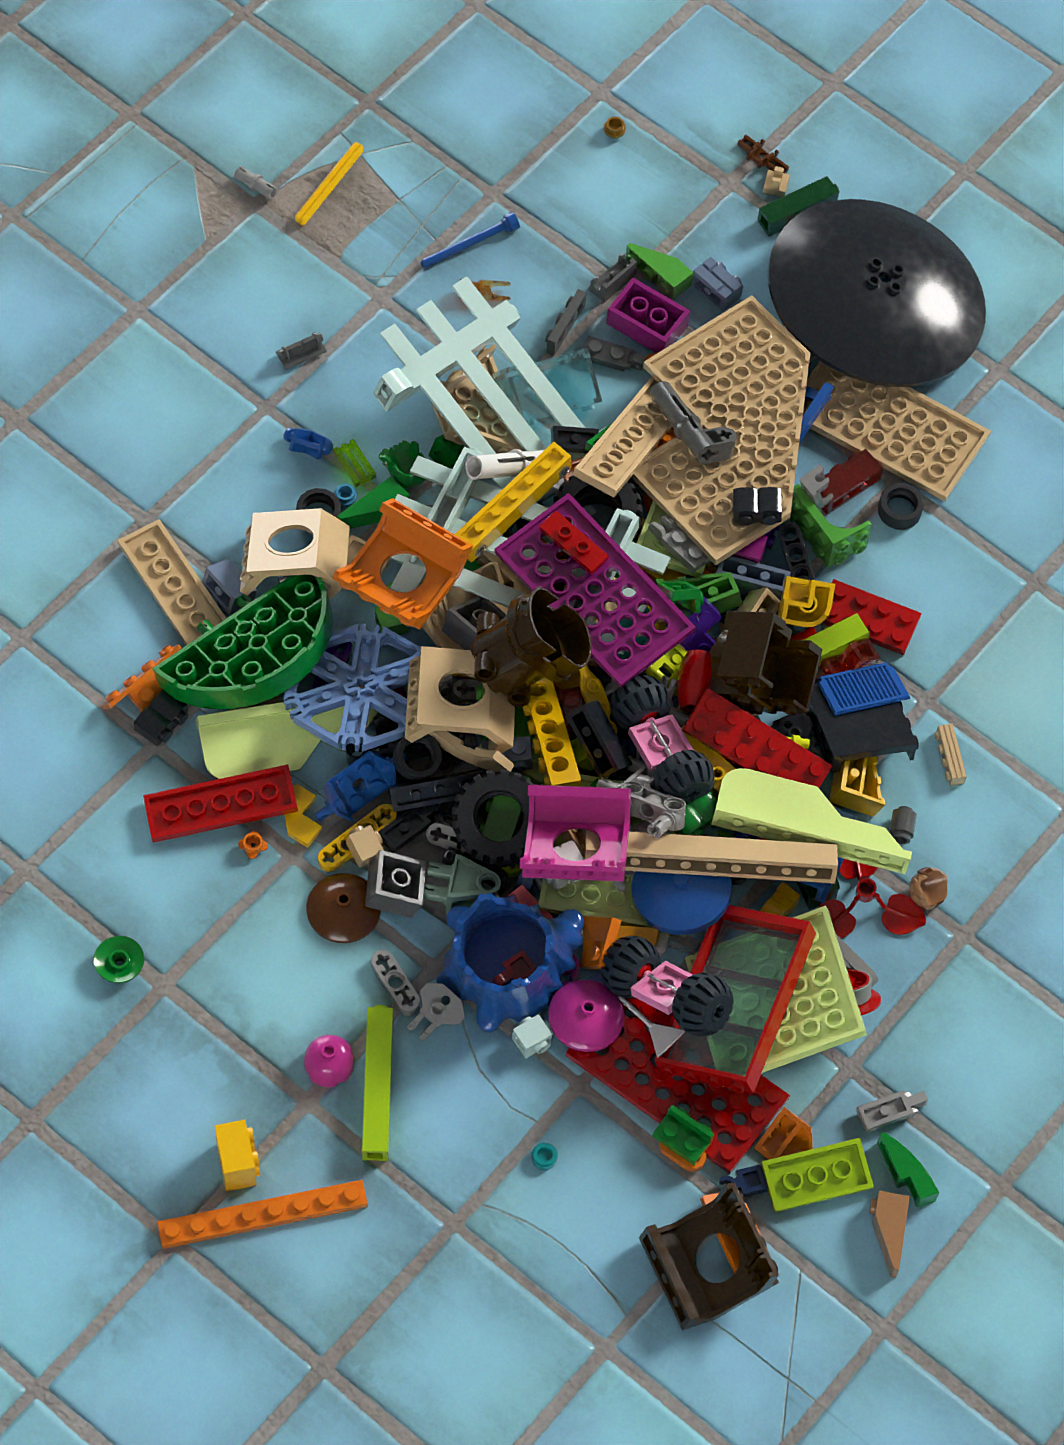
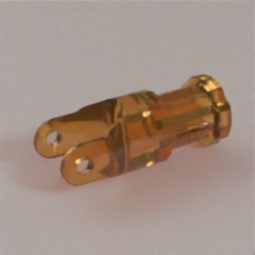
M495 280L472 282L486 301H505L506 299L509 301L511 299L508 296H498L491 291V288L495 286H510V282Z

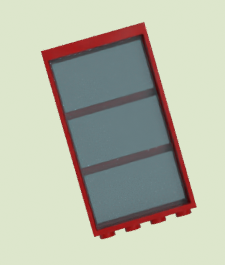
M732 905L728 906L724 915L708 928L690 974L710 973L724 980L733 993L734 1004L732 1005V1013L728 1022L717 1033L710 1036H695L685 1032L659 1058L656 1055L654 1061L662 1074L668 1077L681 1076L690 1082H706L716 1088L724 1086L738 1093H744V1091L754 1093L816 936L810 921ZM672 1015L668 1027L683 1030Z

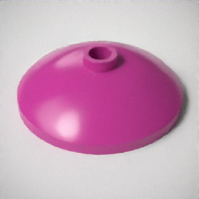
M577 980L564 985L555 993L549 1006L548 1018L554 1035L564 1045L577 1051L593 1052L608 1047L618 1038L624 1024V1009L619 997L611 992L606 985L593 980ZM590 1006L593 1010L586 1011L584 1007Z

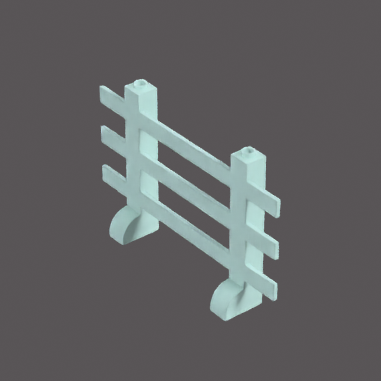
M467 276L454 284L452 288L476 320L456 332L433 301H428L416 309V312L440 341V344L422 356L418 354L396 324L380 333V336L404 365V368L401 370L395 368L381 376L373 392L374 397L386 412L422 389L467 448L478 449L484 455L496 454L438 379L458 365L524 451L545 450L546 446L474 355L494 341L559 426L585 428L509 331L517 325L521 318L517 308L506 299L492 309ZM568 452L571 455V461L585 457L587 454ZM511 477L491 478L500 489H503L513 480ZM546 498V499H539L536 503H538V502L543 503V502L546 501L548 498ZM592 505L583 507L590 516L596 513ZM546 535L542 537L548 544L553 542Z
M464 447L453 469L421 456L416 458L410 473L443 486L432 508L397 494L395 500L455 534L467 523L459 518L470 497L487 504L502 489L480 481V479H471L467 475L465 469L467 459L473 455L484 454L478 449ZM535 503L520 518L531 522L548 508ZM617 508L605 532L637 565L663 575L671 557L632 542L639 528V517L632 511H623ZM500 536L485 551L495 554L494 549L507 540V538ZM526 549L522 552V555L526 558H531L536 554L531 549ZM397 554L389 558L402 564L390 587L391 590L409 592L415 590L423 583L426 577V567L418 557L411 554ZM541 566L538 568V572L546 575L551 572V569L548 566ZM464 568L459 578L453 584L456 587L507 608L513 599L522 594L525 595L523 592ZM578 568L573 570L572 574L575 577H582L585 575V571ZM616 571L608 572L607 578L613 580ZM592 585L588 588V591L591 594H598L601 588L597 585ZM626 588L622 591L623 595L627 597L634 596L636 593L631 588ZM574 599L570 601L569 605L572 608H580L583 603L580 600ZM641 605L638 610L644 614L648 605ZM593 616L587 617L585 619V622L588 625L597 624L596 622L592 621L594 618ZM609 633L601 636L604 642H612L615 639ZM625 650L619 651L618 653L624 655Z

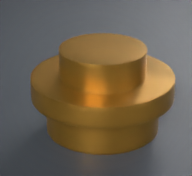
M611 117L605 122L604 132L607 136L619 138L625 134L626 125L621 118Z

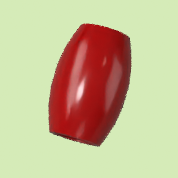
M689 650L680 665L677 678V697L680 709L684 712L692 713L704 691L710 686L712 673L710 652Z

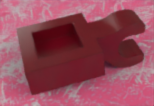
M521 950L502 963L505 971L492 979V983L506 986L512 980L528 978L537 968L526 952Z

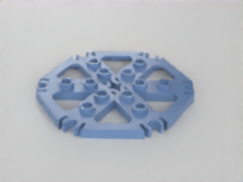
M360 624L332 632L326 647L327 649L345 642H353L355 650L352 666L325 651L310 672L330 684L298 694V683L285 691L284 705L286 710L295 709L290 711V719H293V723L337 749L341 741L342 750H346L347 744L353 743L355 744V751L358 752L360 743H363V752L405 737L407 699L394 692L393 689L408 685L410 660L421 655V647L384 626L380 634L379 625L375 626L374 631L369 632L367 631L366 624H363L359 632ZM385 645H390L409 656V658L377 668L380 649ZM361 684V686L365 688L361 689L360 687H357V685ZM344 706L341 727L337 733H330L311 721V718L315 715ZM370 708L396 722L399 725L398 728L375 737L368 736L366 728Z

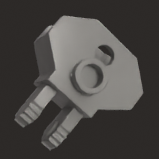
M426 983L419 991L422 1005L419 1010L420 1013L407 1028L410 1031L415 1029L425 1016L431 1024L420 1034L419 1039L424 1041L441 1024L458 1025L465 1017L462 1000L444 984ZM443 996H447L449 998V1003L447 1005H444L441 1002V998Z

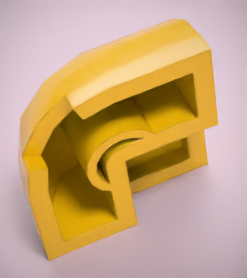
M786 576L781 601H779L778 616L786 621V624L793 626L814 627L821 624L829 616L832 608L835 584Z

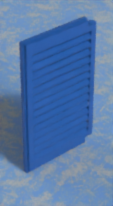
M887 662L819 677L820 682L818 686L834 716L910 699L894 667L888 666Z

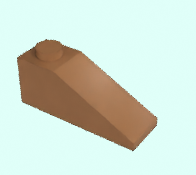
M879 1191L876 1199H871L869 1214H874L872 1224L890 1277L896 1278L900 1267L910 1196Z

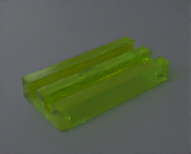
M354 439L350 440L348 444H341L340 448H333L334 455L355 487L376 478V472ZM351 449L353 450V452L355 453V455L357 456V458H358L359 461L361 462L362 466L364 467V469H365L366 472L368 473V476L366 475V473L364 472V470L362 469V467L360 466V464L358 463V461L356 460V458L354 457V455H353L352 452L350 451ZM342 453H346L352 465L361 476V479L357 478V476L355 475L354 471L352 470V468L350 467Z

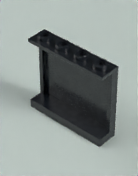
M818 683L814 684L806 715L810 716L814 723L812 730L825 761L832 765L830 773L840 772L842 761L900 752H907L910 761L914 760L915 752L919 748L917 736L913 735L909 718L905 717L901 701L834 716Z

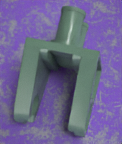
M456 854L452 866L430 861L427 877L449 880L450 884L447 888L425 883L423 900L443 902L446 906V915L455 906L470 908L480 894L491 893L499 898L498 891L501 887V880L495 872ZM484 880H491V881H493L496 885H495V887H492V886H490V885L484 883L483 881H484Z

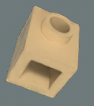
M371 825L365 828L358 826L349 832L350 835H348L346 844L359 868L369 864L379 850L384 851L381 845L383 844L382 838L377 830H373Z

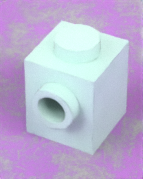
M538 1014L533 1018L526 1017L520 1021L518 1026L513 1029L512 1040L526 1059L536 1052L541 1054L550 1047L553 1031L547 1020L543 1021Z

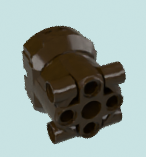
M541 586L513 599L509 604L507 617L501 620L495 613H481L477 618V634L470 646L471 653L475 659L474 678L479 682L487 683L490 690L494 693L508 694V702L517 707L526 706L530 702V690L533 683L544 677L550 681L560 682L567 679L575 671L587 665L592 652L591 637L584 618L567 604L557 609L552 608L550 604L559 600V598Z

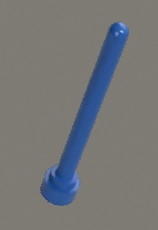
M510 212L503 216L500 223L422 259L421 266L424 268L431 266L502 231L513 232L520 228L519 221L516 215Z

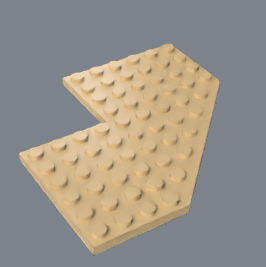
M752 295L643 363V368L658 383L661 381L670 383L690 412L699 417L704 430L727 427L734 430L737 434L733 456L728 460L701 464L683 440L675 437L651 452L631 476L715 565L789 519L791 515L810 352ZM740 487L756 489L762 487L781 488L782 522L774 525H765L757 522L748 526L734 523L733 489Z

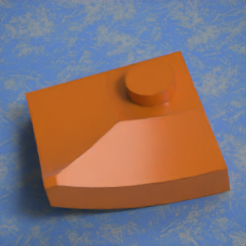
M586 916L583 917V952L580 967L587 970L601 969V967L606 966L603 963L604 955L607 956L608 952L606 951L609 946H613L612 943L616 941L621 920L614 917Z

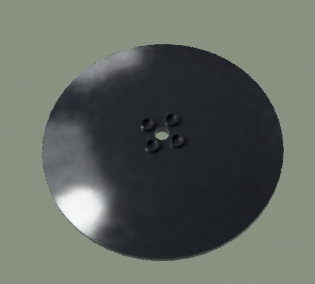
M844 199L825 202L813 206L793 218L778 235L771 250L767 270L768 287L773 305L782 323L812 356L833 370L848 377L887 387H912L933 383L947 377L963 366L980 342L985 326L986 306L982 286L975 270L964 253L949 237L928 221L907 210L890 204L864 199ZM879 277L885 278L888 283L882 282Z

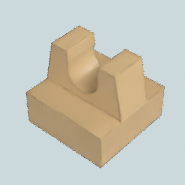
M776 166L774 171L768 170L763 193L781 197L785 196L790 174L783 173L784 168Z

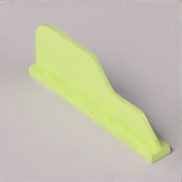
M284 702L200 715L195 720L196 728L199 731L205 766L209 773L217 779L287 764L289 765L290 772L300 770L321 739L293 723V719H290V711L295 709L286 710ZM344 706L315 715L311 718V721L330 733H337L341 727ZM372 708L369 711L367 727L378 713Z
M744 768L728 772L722 780L711 825L773 841L837 844V855L839 858L906 874L912 856L911 851L903 850L884 827L842 817L818 787Z

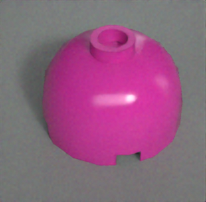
M327 1034L319 1036L309 1044L305 1051L304 1068L312 1082L320 1086H337V1084L347 1081L354 1071L355 1057L353 1050L345 1039L337 1035Z

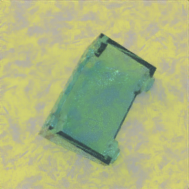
M588 348L577 350L575 353L563 354L558 357L534 362L571 410L579 408L582 409V412L595 409V404L602 402ZM516 366L504 368L492 374L493 380L529 426L534 424L533 420L552 416L517 372Z

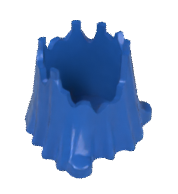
M491 893L480 894L470 908L455 906L447 914V924L455 932V937L450 950L444 955V968L437 976L436 983L444 984L460 1000H471L475 1003L477 1024L484 1032H494L506 1019H514L520 1022L526 1017L533 1018L547 1008L550 995L563 987L561 982L562 974L576 967L573 952L583 943L581 936L584 926L583 916L578 910L567 909L558 917L549 919L541 915L539 904H534L530 907L525 904H519L514 894L507 898H498ZM521 950L526 952L537 968L528 978L512 980L506 986L492 983V979L505 971L502 963Z

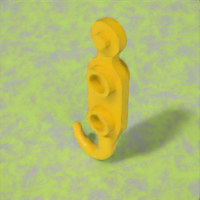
M586 665L579 669L580 690L586 703L595 700L599 701L617 734V726L609 718L611 714L610 703L600 680Z

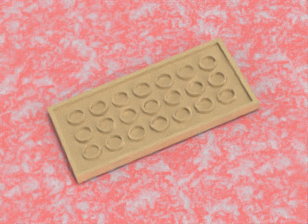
M822 362L817 364L807 378V386L820 391L825 382L834 387L831 391L832 400L826 403L810 429L944 502L950 496L991 434L989 429L911 387H887L862 382L839 373ZM806 398L804 401L803 415L812 403L811 400H808Z

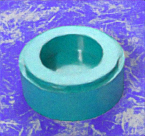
M550 1143L536 1145L532 1151L533 1164L541 1170H548L555 1166L558 1157L556 1148Z

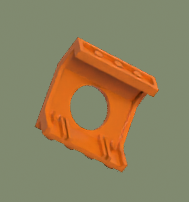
M392 498L382 503L379 511L383 514L374 533L353 561L337 569L332 579L339 582L342 588L359 594L362 600L379 606L382 612L399 618L402 624L420 630L459 578L473 545ZM397 554H411L418 557L426 567V577L423 583L415 590L409 592H396L389 589L381 579V569L390 557Z

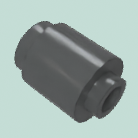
M900 806L892 812L889 833L898 844H908L914 836L917 814L908 806Z

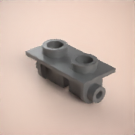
M314 332L311 336L287 347L282 346L275 353L287 370L327 352L322 344L323 337L321 333L316 334Z

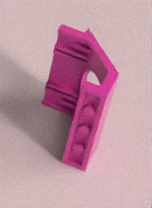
M528 785L529 820L524 857L520 858V868L523 869L522 877L624 882L630 829L631 788ZM570 829L589 830L596 834L601 842L599 850L592 857L580 861H572L560 857L555 852L553 844L561 833Z

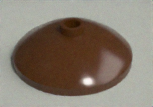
M339 873L322 879L313 887L307 899L306 912L311 927L318 935L335 943H352L365 938L374 930L379 922L381 910L365 906L367 880L354 874ZM345 898L348 902L341 903L339 900Z

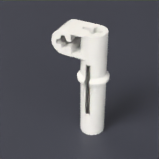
M513 449L508 453L473 455L466 461V473L474 480L511 477L514 479L544 450L522 452L521 450ZM562 477L540 499H546L559 491V486L564 482V478Z

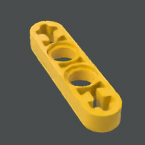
M382 804L321 849L318 854V866L325 872H333L353 857L350 850H345L341 847V843L347 840L352 829L358 826L371 825L374 831L377 830L379 832L397 818V812L393 811L390 804ZM390 813V819L383 818L381 820V814L388 815ZM324 857H333V863L330 861L325 862Z

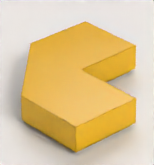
M295 783L293 789L298 812L284 815L287 835L308 848L322 831L321 825L304 815L316 800V795Z

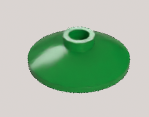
M126 936L110 937L97 947L94 954V966L97 973L104 980L112 983H125L134 979L141 972L144 966V952L141 946L132 938ZM119 960H122L124 962V964L121 966L115 965V963Z

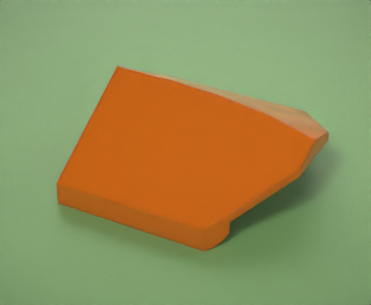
M783 1107L754 1149L767 1159L813 1149L812 1127L786 1107Z

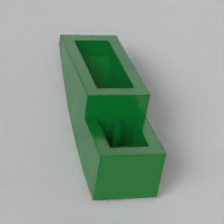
M885 1132L881 1133L877 1145L896 1187L900 1188L907 1185L917 1208L935 1202L939 1191L924 1166L900 1142Z

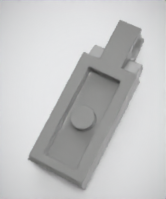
M903 1090L858 1106L856 1113L865 1133L913 1117V1115L918 1113V1108L927 1105L928 1098L924 1091L911 1095L909 1091L904 1092Z

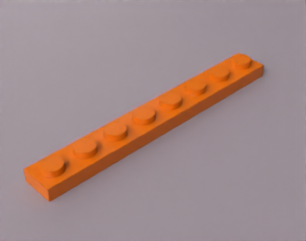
M357 1180L157 1221L162 1249L366 1208L368 1203L363 1180Z

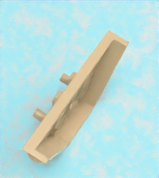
M494 343L488 349L484 347L477 354L476 358L510 400L492 357L496 349ZM456 369L450 374L447 381H440L496 454L508 453L513 449L524 452L521 445L462 370L458 371ZM431 402L445 439L466 446Z

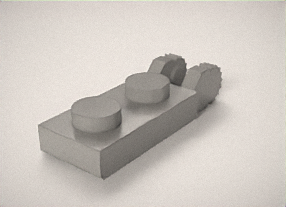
M666 514L659 518L661 525L657 522L649 525L651 533L660 541V544L691 573H694L710 562V559L676 526L675 521Z

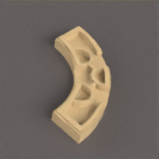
M438 730L429 733L439 743L440 748L470 764L487 770H494L495 772L501 769L511 772L514 767L513 763L498 750H487L476 747L474 750L463 745V740L455 737L448 731Z

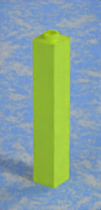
M856 613L804 640H811L823 649L818 666L820 667L868 643L869 631Z
M385 1005L367 1007L362 1160L388 1161L393 1008H388Z

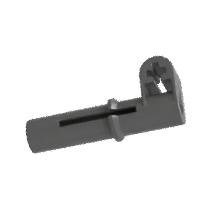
M661 381L652 387L650 391L651 398L674 428L675 436L683 440L699 463L708 464L724 461L733 456L737 438L734 430L727 427L704 430L699 417L690 412L669 382Z

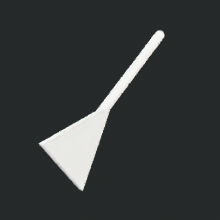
M618 996L620 1001L649 1027L657 1058L685 1033L684 1030L651 1023L624 997Z

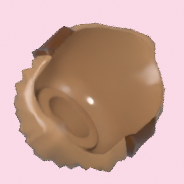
M925 867L918 870L917 874L910 881V898L917 906H921L926 910L937 908L947 897L948 876L937 868Z

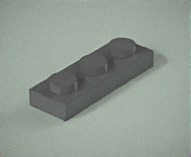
M578 289L574 297H569L565 307L566 310L564 313H559L555 322V328L553 330L550 329L546 335L547 353L554 356L585 307L586 292Z

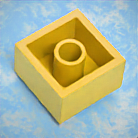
M245 1119L214 1125L226 1192L257 1186L256 1177L260 1176V1165L257 1151H255L252 1127L247 1128Z

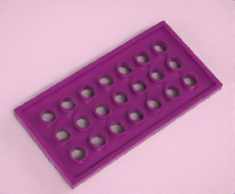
M569 493L494 549L495 554L529 591L541 586L559 598V600L550 604L552 608L557 609L564 604L571 607L569 605L570 601L577 599L583 605L580 608H572L573 610L578 612L584 620L590 616L596 617L599 620L596 625L587 624L592 644L591 657L619 687H624L625 683L637 677L695 632V625ZM555 511H558L609 555V560L593 575L571 557L564 561L559 560L556 555L564 551L554 542L545 544L540 540L545 534L539 530V526ZM526 549H531L536 554L531 558H526L522 555V552ZM548 566L551 572L543 575L538 572V568ZM580 568L585 571V575L575 577L572 571ZM610 571H616L620 577L616 580H610L606 575ZM556 583H564L567 588L559 592L553 586ZM592 585H597L601 588V591L598 594H591L588 588ZM626 588H632L636 593L634 596L627 597L623 595L622 591ZM608 602H613L617 605V608L614 611H607L603 606ZM641 605H648L652 610L647 614H643L638 608ZM623 619H629L633 622V625L630 628H623L619 623ZM657 622H664L668 627L663 631H659L654 625ZM609 633L615 639L612 642H604L601 636ZM639 636H645L649 639V642L646 645H639L635 640ZM625 650L631 656L628 659L622 660L618 658L617 653Z

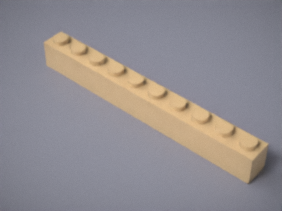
M586 830L584 860L592 857L601 845L597 835L589 830ZM629 832L625 870L835 883L838 855L837 844L662 834L660 838H655V835L652 837L649 833Z

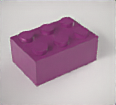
M632 278L609 306L606 324L653 352L659 353L675 343L688 327L690 310Z

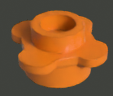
M252 831L239 840L238 847L247 853L249 859H255L258 853L267 850L268 843L263 841L258 832Z

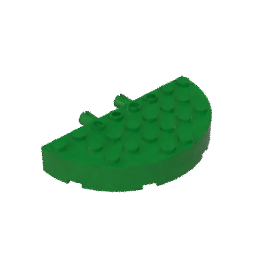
M291 575L255 600H252L249 595L242 594L246 601L241 596H238L236 605L241 609L215 627L207 619L202 620L207 627L199 622L197 631L201 634L200 637L152 668L160 688L185 704L220 710L258 704L278 696L293 687L318 663L326 650L332 634L333 613L322 578H317L313 575Z

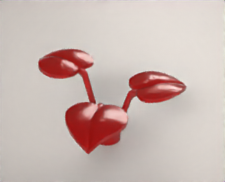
M844 859L839 872L845 879L857 877L859 882L857 883L854 900L847 909L843 902L836 899L826 900L818 906V908L827 907L835 934L841 939L851 934L856 926V918L849 912L858 901L867 903L876 899L881 908L885 909L882 914L884 927L896 935L908 934L925 926L926 917L921 907L917 906L909 896L904 894L891 895L887 905H885L880 898V894L876 893V883L870 878H865L872 876L878 867Z

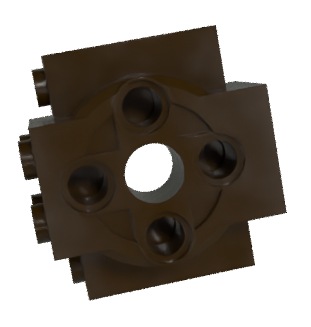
M727 611L722 633L710 651L712 675L709 689L742 710L756 715H761L762 712L776 714L777 711L789 715H797V712L807 713L823 649L811 640H790L792 630L786 626V621L775 613Z

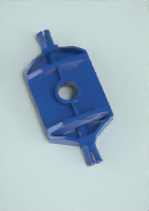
M369 750L329 779L324 786L326 798L324 803L326 806L314 813L319 822L334 813L353 822L354 819L351 815L386 791L389 785L396 784V770L393 757L391 759L388 756L385 758L377 752ZM403 752V758L405 761L408 758L406 754ZM358 778H362L361 784L357 787H353L354 781Z

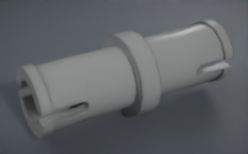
M239 166L234 173L236 180L249 186L251 191H257L270 200L278 192L277 186L270 184L263 179V176L254 174L243 166Z

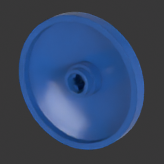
M635 871L631 890L635 908L647 924L664 933L688 935L711 927L724 915L732 897L731 877Z

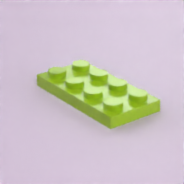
M860 1138L761 1161L760 1163L774 1213L874 1188Z

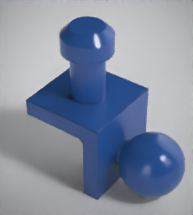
M288 428L284 432V439L291 442L288 449L290 451L305 453L319 460L321 455H329L333 451L332 441L313 430Z

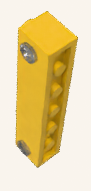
M555 442L550 444L454 534L473 545L467 558L471 563L571 470L570 454Z

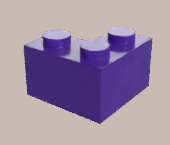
M704 596L700 613H694L685 607L681 610L696 627L695 632L679 643L687 651L704 650L710 652L715 644V640L707 631L722 617L716 607Z

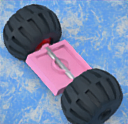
M648 675L634 677L625 683L624 687H618L610 700L612 718L620 728L628 731L631 740L649 771L655 770L653 778L655 791L680 798L686 804L707 795L714 785L713 767L704 755L692 748L673 714L668 715L670 696L667 688L659 680Z
M638 936L619 938L612 943L613 946H609L606 952L608 954L607 956L604 955L603 958L605 967H601V976L607 988L615 995L624 998H637L668 1015L673 1013L677 1024L685 1032L695 1036L713 1035L728 1022L733 1010L734 998L728 984L719 976L710 973L692 975L667 961L661 964V958L655 946L647 939Z

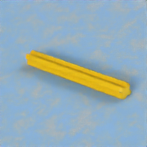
M354 142L297 212L295 215L297 223L305 225L363 153L362 144Z

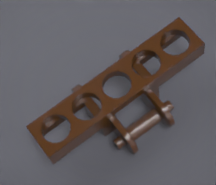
M745 134L744 138L738 141L737 145L747 152L746 160L752 159L757 163L758 169L766 166L771 171H774L776 166L784 168L783 173L785 174L789 171V166L777 158L779 154L777 149L771 154L762 149L765 143L764 139L756 142ZM762 154L766 155L762 159L759 158V156Z

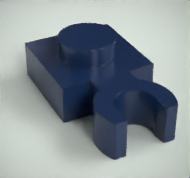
M761 1164L736 1170V1178L723 1176L719 1180L720 1185L735 1182L737 1189L742 1192L744 1197L767 1192L768 1189Z

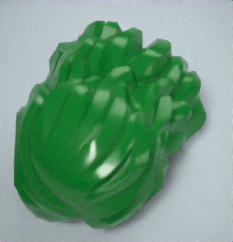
M402 440V443L399 442L398 445H393V449L391 447L384 448L380 452L379 460L383 462L390 476L401 487L412 488L426 480L410 473L418 456L425 458L423 453L419 452L418 442L412 441L410 444Z

